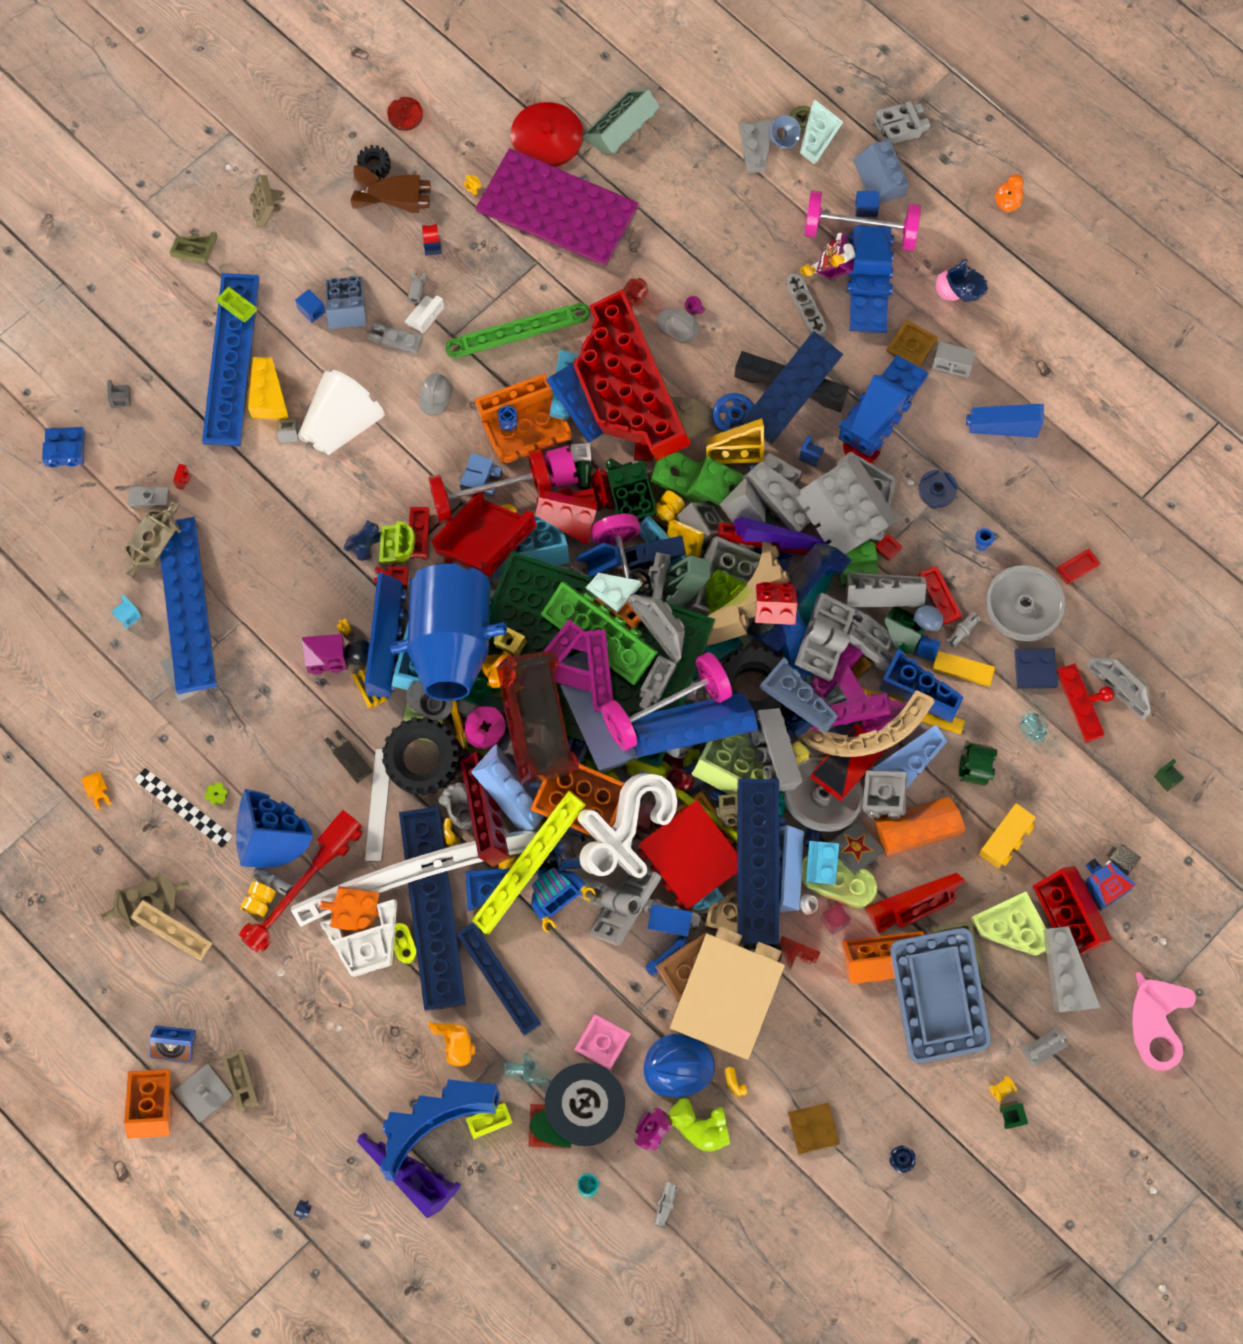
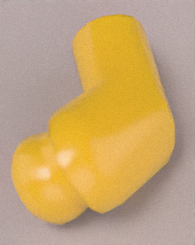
M726 1068L724 1071L727 1085L734 1096H745L747 1094L746 1085H738L735 1068Z

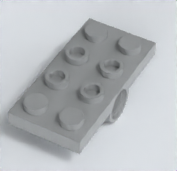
M823 593L818 594L795 665L827 681L832 680L840 654L846 649L850 641V635L847 633L855 609Z
M649 870L641 878L630 876L626 873L617 889L608 888L602 893L601 903L605 908L589 934L599 940L620 946L662 877L658 873Z

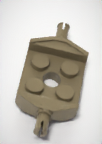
M172 501L167 511L152 509L147 512L125 546V552L131 559L130 562L133 563L126 574L133 578L140 567H158L155 562L175 531L181 532L173 518V514L180 506L179 504ZM153 533L152 539L146 541L147 535Z
M159 872L157 873L158 876L121 891L116 889L113 910L101 913V918L105 922L116 917L130 929L138 927L141 924L132 920L131 916L145 898H151V905L166 915L173 913L177 907L178 892L190 888L189 882L185 880L175 885Z

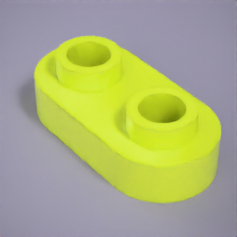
M396 923L394 951L401 963L408 964L415 960L417 950L408 927L403 923ZM398 932H403L401 938L396 937ZM404 951H410L408 957L403 956Z

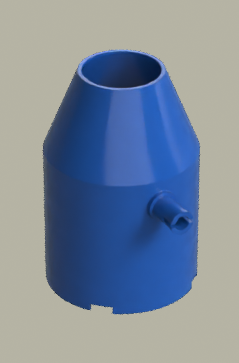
M437 564L415 572V577L410 579L408 637L406 640L392 641L390 644L394 646H390L393 654L408 651L423 689L431 698L453 701L466 697L470 693L488 656L489 639L494 636L507 635L505 622L489 625L490 581L488 577L470 567V570L459 568V564Z

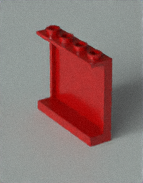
M478 492L435 535L432 543L436 554L468 568H475L490 577L509 557L511 551L514 552L537 527L533 512L527 510L523 515H520L484 500L482 492Z
M697 800L673 817L670 823L661 826L638 844L640 849L637 851L644 860L649 859L653 864L650 866L651 870L662 876L665 880L662 883L669 893L674 892L677 896L675 899L676 903L681 909L686 908L687 911L737 873V852Z

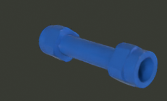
M684 936L675 940V945L655 961L651 960L645 966L646 971L651 976L658 973L655 966L689 943Z

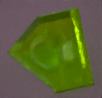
M717 569L706 583L710 614L721 609L740 593L747 584Z

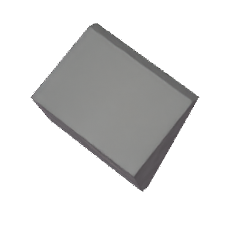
M746 478L719 504L732 523L740 517L765 523L766 506Z

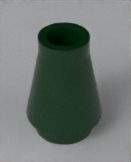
M581 460L575 462V476L578 477L579 489H590L592 472L590 461Z

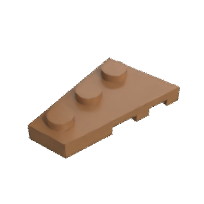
M707 932L702 933L655 966L678 1002L681 1000Z

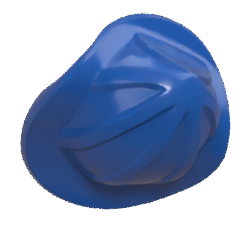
M671 1034L660 1038L650 1047L644 1061L643 1070L645 1080L653 1092L660 1096L679 1098L691 1096L703 1090L713 1078L715 1062L712 1052L702 1041L683 1034Z

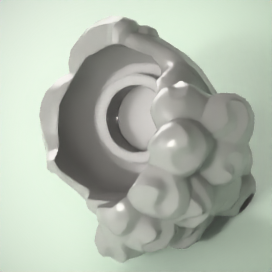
M465 783L449 785L439 798V803L447 808L448 815L454 825L462 829H469L472 827Z

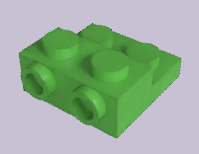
M868 539L846 555L841 557L838 554L836 556L840 587H846L847 572L879 574L875 541L870 542Z

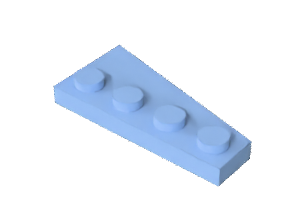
M935 725L872 768L871 771L906 772L907 789L947 743V739L937 725Z

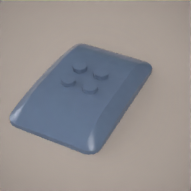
M955 928L895 941L890 947V955L910 1058L916 1063H924L985 1050L990 1045L991 1038L971 932L965 928Z

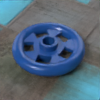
M729 393L717 400L713 408L715 425L721 432L732 429L729 428L730 423L737 424V427L744 425L742 420L753 408L754 403L747 396L739 393ZM732 401L734 406L727 408L725 403ZM741 403L747 406L748 409L746 411L739 407ZM720 413H726L727 420H721ZM732 413H736L738 418H733Z

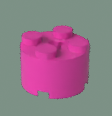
M569 446L546 451V454L543 456L547 469H550L548 474L551 487L557 489L578 483V477L575 478L576 468L572 453L569 451Z
M483 706L474 709L467 716L465 723V736L469 744L483 751L491 750L496 744L499 745L503 740L506 729L504 717L494 707ZM482 725L489 727L488 732L482 729Z

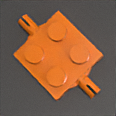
M338 886L333 902L321 900L319 909L331 910V928L362 932L371 929L376 916L379 917L377 904L380 894L377 891Z

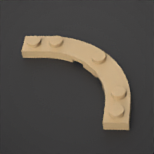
M916 690L904 709L887 724V727L879 731L874 730L859 734L858 737H848L847 735L835 734L829 731L823 733L821 730L814 731L811 727L797 739L818 751L835 756L856 757L874 754L895 745L908 736L920 724L935 701L932 697Z

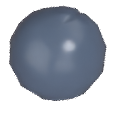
M925 605L916 611L913 621L924 630H936L938 632L943 624V615L936 607Z

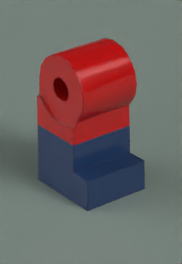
M437 224L422 225L425 256L442 254Z

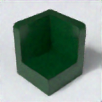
M1172 759L1154 776L1167 792L1184 779L1174 767L1175 759Z

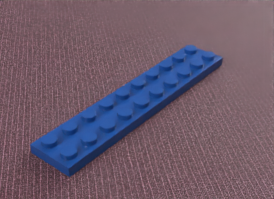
M222 273L219 296L229 286L257 308L260 277L253 274ZM218 304L202 443L204 445L241 446L256 312L244 323Z
M195 517L175 520L181 532L175 531L160 554L177 694L217 687Z

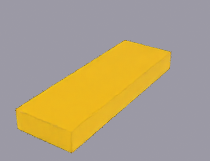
M938 651L932 671L990 687L995 667Z

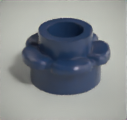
M300 1199L297 1204L294 1216L298 1217L299 1220H302L303 1217L307 1218L311 1206L308 1205V1200Z

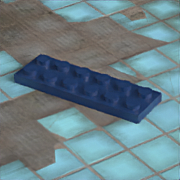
M813 331L742 422L747 424L762 418L764 439L772 445L840 360L843 353Z

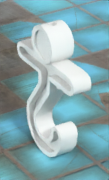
M642 773L634 775L626 781L620 791L616 822L612 827L593 810L583 809L579 812V823L596 840L585 845L580 853V864L585 871L597 876H606L614 871L618 863L630 876L641 878L646 875V864L631 849L632 838L636 833L640 798L647 791L653 792L656 803L650 814L651 820L657 824L667 825L673 818L677 807L676 791L668 780L659 775Z

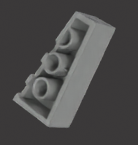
M762 461L742 477L743 480L744 478L748 479L764 505L785 529L800 532L811 522L806 514L810 507L808 506L803 509L796 499L801 495L799 492L801 489Z
M1069 926L1043 929L1054 1012L1101 1008Z

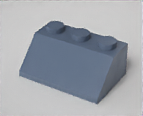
M890 139L870 145L853 159L865 190L879 192V204L906 196L909 183Z

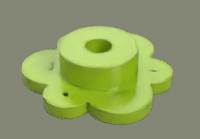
M221 783L207 787L208 791L205 792L204 798L210 801L212 805L217 803L223 804L226 801L225 796L228 791L224 789Z

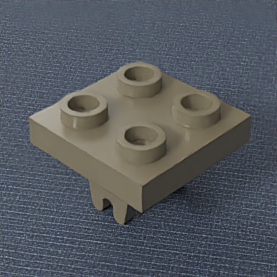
M267 175L259 176L258 181L254 184V190L249 196L250 204L253 205V218L256 220L257 227H265L270 214L280 211V208L275 206L285 201V197H280L283 196V191L270 189Z

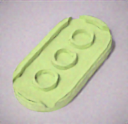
M808 855L802 859L801 883L806 889L856 909L868 906L874 900L877 893V883L868 870L863 869L854 875L838 859L836 884L806 882Z

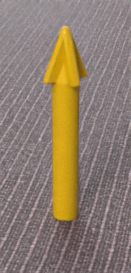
M453 700L451 715L457 734L454 736L462 748L465 749L466 736L457 702Z

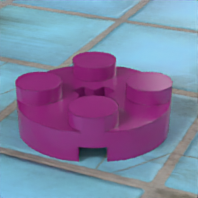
M654 1108L655 1112L652 1114L646 1113L637 1125L635 1133L638 1134L637 1139L634 1138V1141L644 1150H656L660 1146L661 1139L665 1133L672 1127L669 1115L660 1108Z

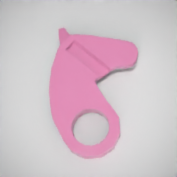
M1141 972L1136 973V980L1139 988L1132 1011L1134 1041L1142 1060L1147 1066L1156 1071H1168L1179 1064L1183 1056V1046L1165 1016L1177 1008L1192 1007L1196 996L1191 989L1162 981L1146 980ZM1154 1038H1164L1172 1045L1173 1056L1169 1061L1161 1062L1154 1059L1151 1055L1149 1048Z

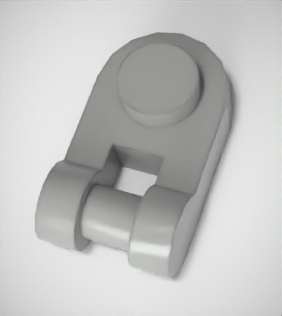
M580 877L586 883L585 886L587 888L600 892L598 897L593 896V892H588L586 894V897L590 899L588 902L603 908L601 896L610 887L590 877ZM580 890L579 892L581 894L579 895V897L585 899L583 897V892Z

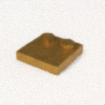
M906 319L889 344L886 352L894 357L899 355L914 365L921 367L938 341V337Z
M829 1102L787 1113L798 1155L840 1144Z

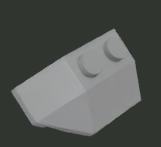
M634 594L629 596L628 604L636 612L672 662L678 664L682 655L685 634L684 625L681 620L675 619L672 615L671 607L666 602L663 603L661 599Z
M1092 657L1088 661L1086 668L1105 686L1111 687L1115 695L1144 721L1151 712L1150 689L1146 679L1141 675H1137L1131 665L1125 661L1123 662L1120 658Z

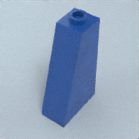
M1044 404L973 407L970 415L967 414L966 426H969V433L1037 438L1044 422Z

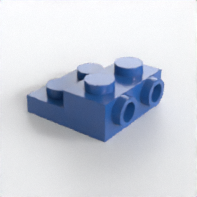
M84 427L45 429V442H43L42 461L45 466L56 468L63 465L70 467L83 465Z

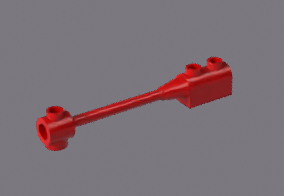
M342 810L317 839L321 849L310 868L262 924L254 923L252 925L247 923L242 928L239 936L241 941L256 953L259 949L262 952L265 951L270 945L268 929L318 870L322 869L334 858H337L338 855L344 857L350 849L348 844L352 839L354 841L359 840L363 834V831L360 830L362 825L355 818Z

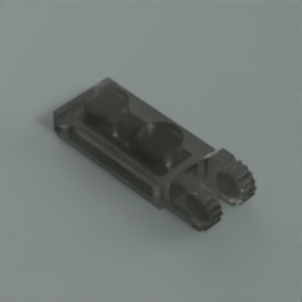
M337 730L334 732L335 736L343 745L336 748L333 741L328 737L324 741L332 750L335 758L358 784L373 771L352 744Z

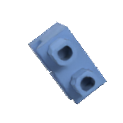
M471 453L460 482V489L462 491L492 483L489 482L490 478L500 480L503 470L501 467L494 465L492 459ZM497 488L482 491L483 497L484 494L494 496Z

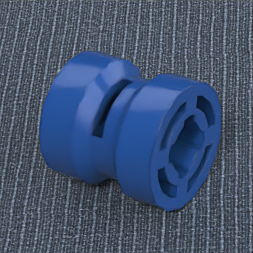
M512 406L501 407L498 411L499 426L505 431H512L518 424L517 412Z

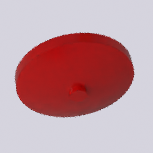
M540 102L526 107L516 116L511 127V142L515 151L553 167L561 166L573 159L579 152L583 141V128L578 116L568 107L554 102Z

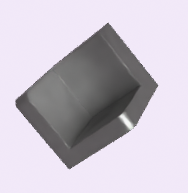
M107 380L108 401L111 408L130 407L129 385L114 386L112 380Z

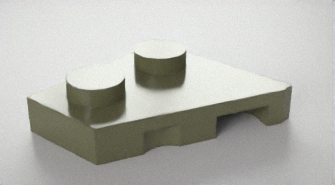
M210 232L211 236L200 237L197 234L190 237L175 238L170 255L171 257L206 264L216 242L217 233Z

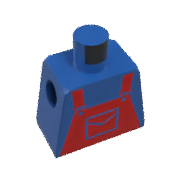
M1093 859L1085 865L1092 874L1085 883L1100 911L1131 891L1135 886L1134 882L1112 862L1102 867L1096 859Z

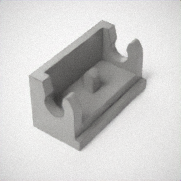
M939 342L932 369L969 378L976 351Z

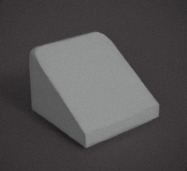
M297 420L278 421L277 433L279 443L298 441Z

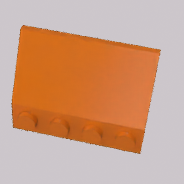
M554 753L530 810L549 818L567 792L570 791L586 804L583 809L597 812L612 827L616 820L620 791L625 783ZM577 816L570 827L592 836L579 823Z

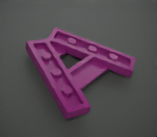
M568 620L518 683L534 696L547 680L592 692L594 713L601 712L602 705L613 700L605 629L585 632L571 620ZM572 649H576L588 654L589 671L561 663Z
M850 643L840 654L832 680L827 681L816 676L810 683L814 693L826 703L825 698L837 684L848 700L847 702L834 705L827 703L838 716L831 727L891 714L889 695L883 693L867 697L850 668L863 653ZM815 726L812 727L814 731L819 730Z

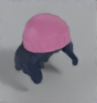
M963 259L960 264L940 273L935 285L938 295L944 300L955 301L961 299L964 302L979 300V298L987 293L988 281L984 280V275L966 265L968 260Z

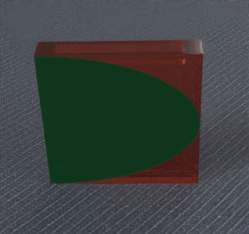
M530 1104L529 1148L571 1149V1142L558 1135L550 1126L545 1113V1104Z

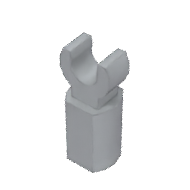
M414 270L412 272L413 281L411 282L408 301L419 304L424 286L423 283L427 277L426 272H423L422 277H416L417 273Z

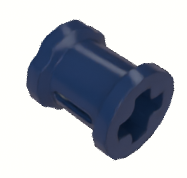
M806 826L807 834L803 845L809 847V841L820 842L822 831Z

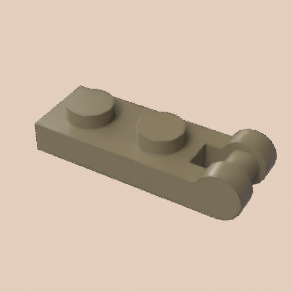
M240 1049L221 1056L238 1112L245 1111V1108L253 1106V1108L259 1106L243 1050ZM248 1093L249 1098L242 1100L241 1095Z

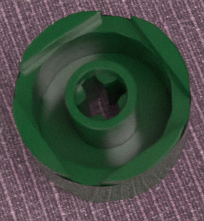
M967 742L963 748L967 750L966 754L961 755L959 776L962 777L960 781L986 786L989 780H993L995 776L993 761L997 758V749H994L992 746Z

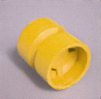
M667 490L660 498V503H656L657 514L651 515L656 522L664 527H668L669 521L675 520V515H678L685 508L684 501L674 492Z
M252 881L247 891L249 897L243 899L240 909L252 916L264 919L268 911L266 904L272 902L276 891L264 884Z

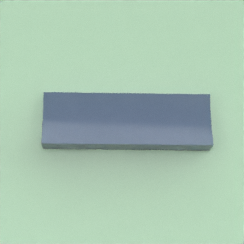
M586 652L566 658L561 663L589 671L588 654ZM560 684L600 773L604 774L637 758L634 747L627 751H623L618 747L606 727L602 712L594 713L592 692Z

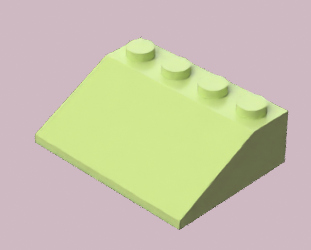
M743 734L707 742L691 774L727 794H737L738 778L766 779L763 773L764 765L763 763H758L755 747L750 746L749 737Z

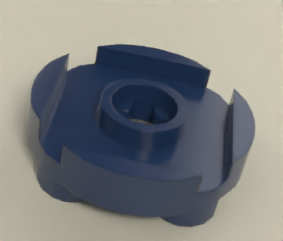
M939 470L929 471L920 481L918 487L919 496L932 509L948 506L956 497L957 482L948 472H939ZM934 486H941V492H935Z

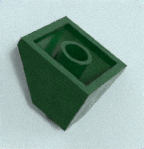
M899 606L893 607L884 620L894 646L904 653L912 655L926 630L913 621V613Z

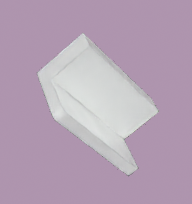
M425 296L405 320V325L423 335L444 309L443 299L439 296H436L434 299Z

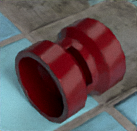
M673 768L666 776V780L671 783L674 789L688 791L694 784L692 773L685 770Z

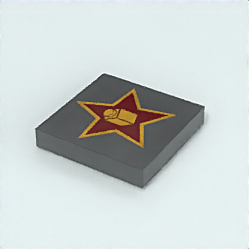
M858 821L830 842L839 844L838 859L854 875L858 874L885 851Z

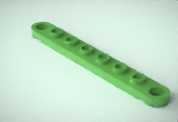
M577 303L572 306H565L466 334L459 338H452L446 344V353L451 358H460L583 323L589 318V308L586 304ZM577 310H583L585 311V314L580 317L577 316L575 312ZM458 345L460 349L457 352H452L450 347Z

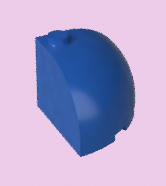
M245 789L241 798L236 825V845L240 866L272 868L295 860L304 853L312 840L313 834L304 818L300 819L294 813L295 809L283 801L278 803L270 799L268 794Z

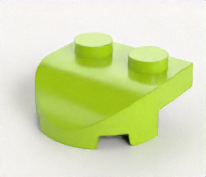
M397 521L396 525L381 526L379 562L383 565L407 561L412 555L415 546L414 530L401 521Z

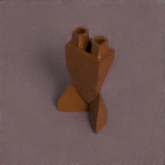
M354 165V192L351 196V206L353 209L367 207L380 202L404 209L410 213H419L420 209L429 208V196H421V193L431 192V182L429 180H421L420 175H400L381 180L367 168Z

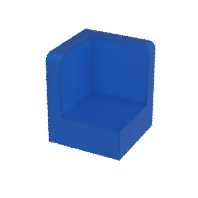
M857 191L855 216L877 217L879 211V192Z
M310 289L295 299L297 309L311 323L326 313L324 303Z
M808 435L800 450L799 460L817 467L824 453V448L811 443L812 437Z

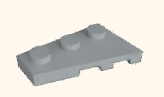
M774 119L739 123V133L747 174L765 172L771 142L769 127Z

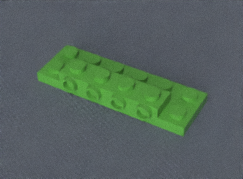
M561 582L541 615L560 630L568 620H571L585 632L605 629L609 667L631 684L636 685L658 652L644 642L645 639L641 637V631L634 627L630 629L625 625L627 623L625 619L620 616L614 617L610 614L611 609L604 604L598 605L594 602L596 598L587 592L585 594L579 593L566 582Z

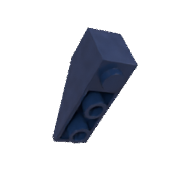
M683 536L637 544L624 549L630 571L636 568L645 570L650 568V566L653 567L656 552L670 555V561L686 555Z

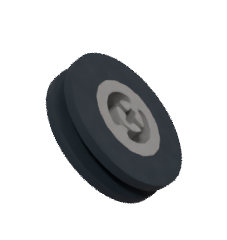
M578 1063L564 1068L552 1079L546 1091L545 1113L547 1120L558 1135L570 1141L573 1145L593 1146L604 1142L617 1131L624 1116L625 1096L621 1084L610 1071L596 1064ZM582 1090L593 1092L600 1101V1107L595 1108L592 1097L589 1100V1108H583L581 1115L591 1114L593 1116L588 1119H581L575 1116L569 1106L570 1101H575L576 1111L580 1110L581 1101L586 1102L589 1098V1094H577V1092Z

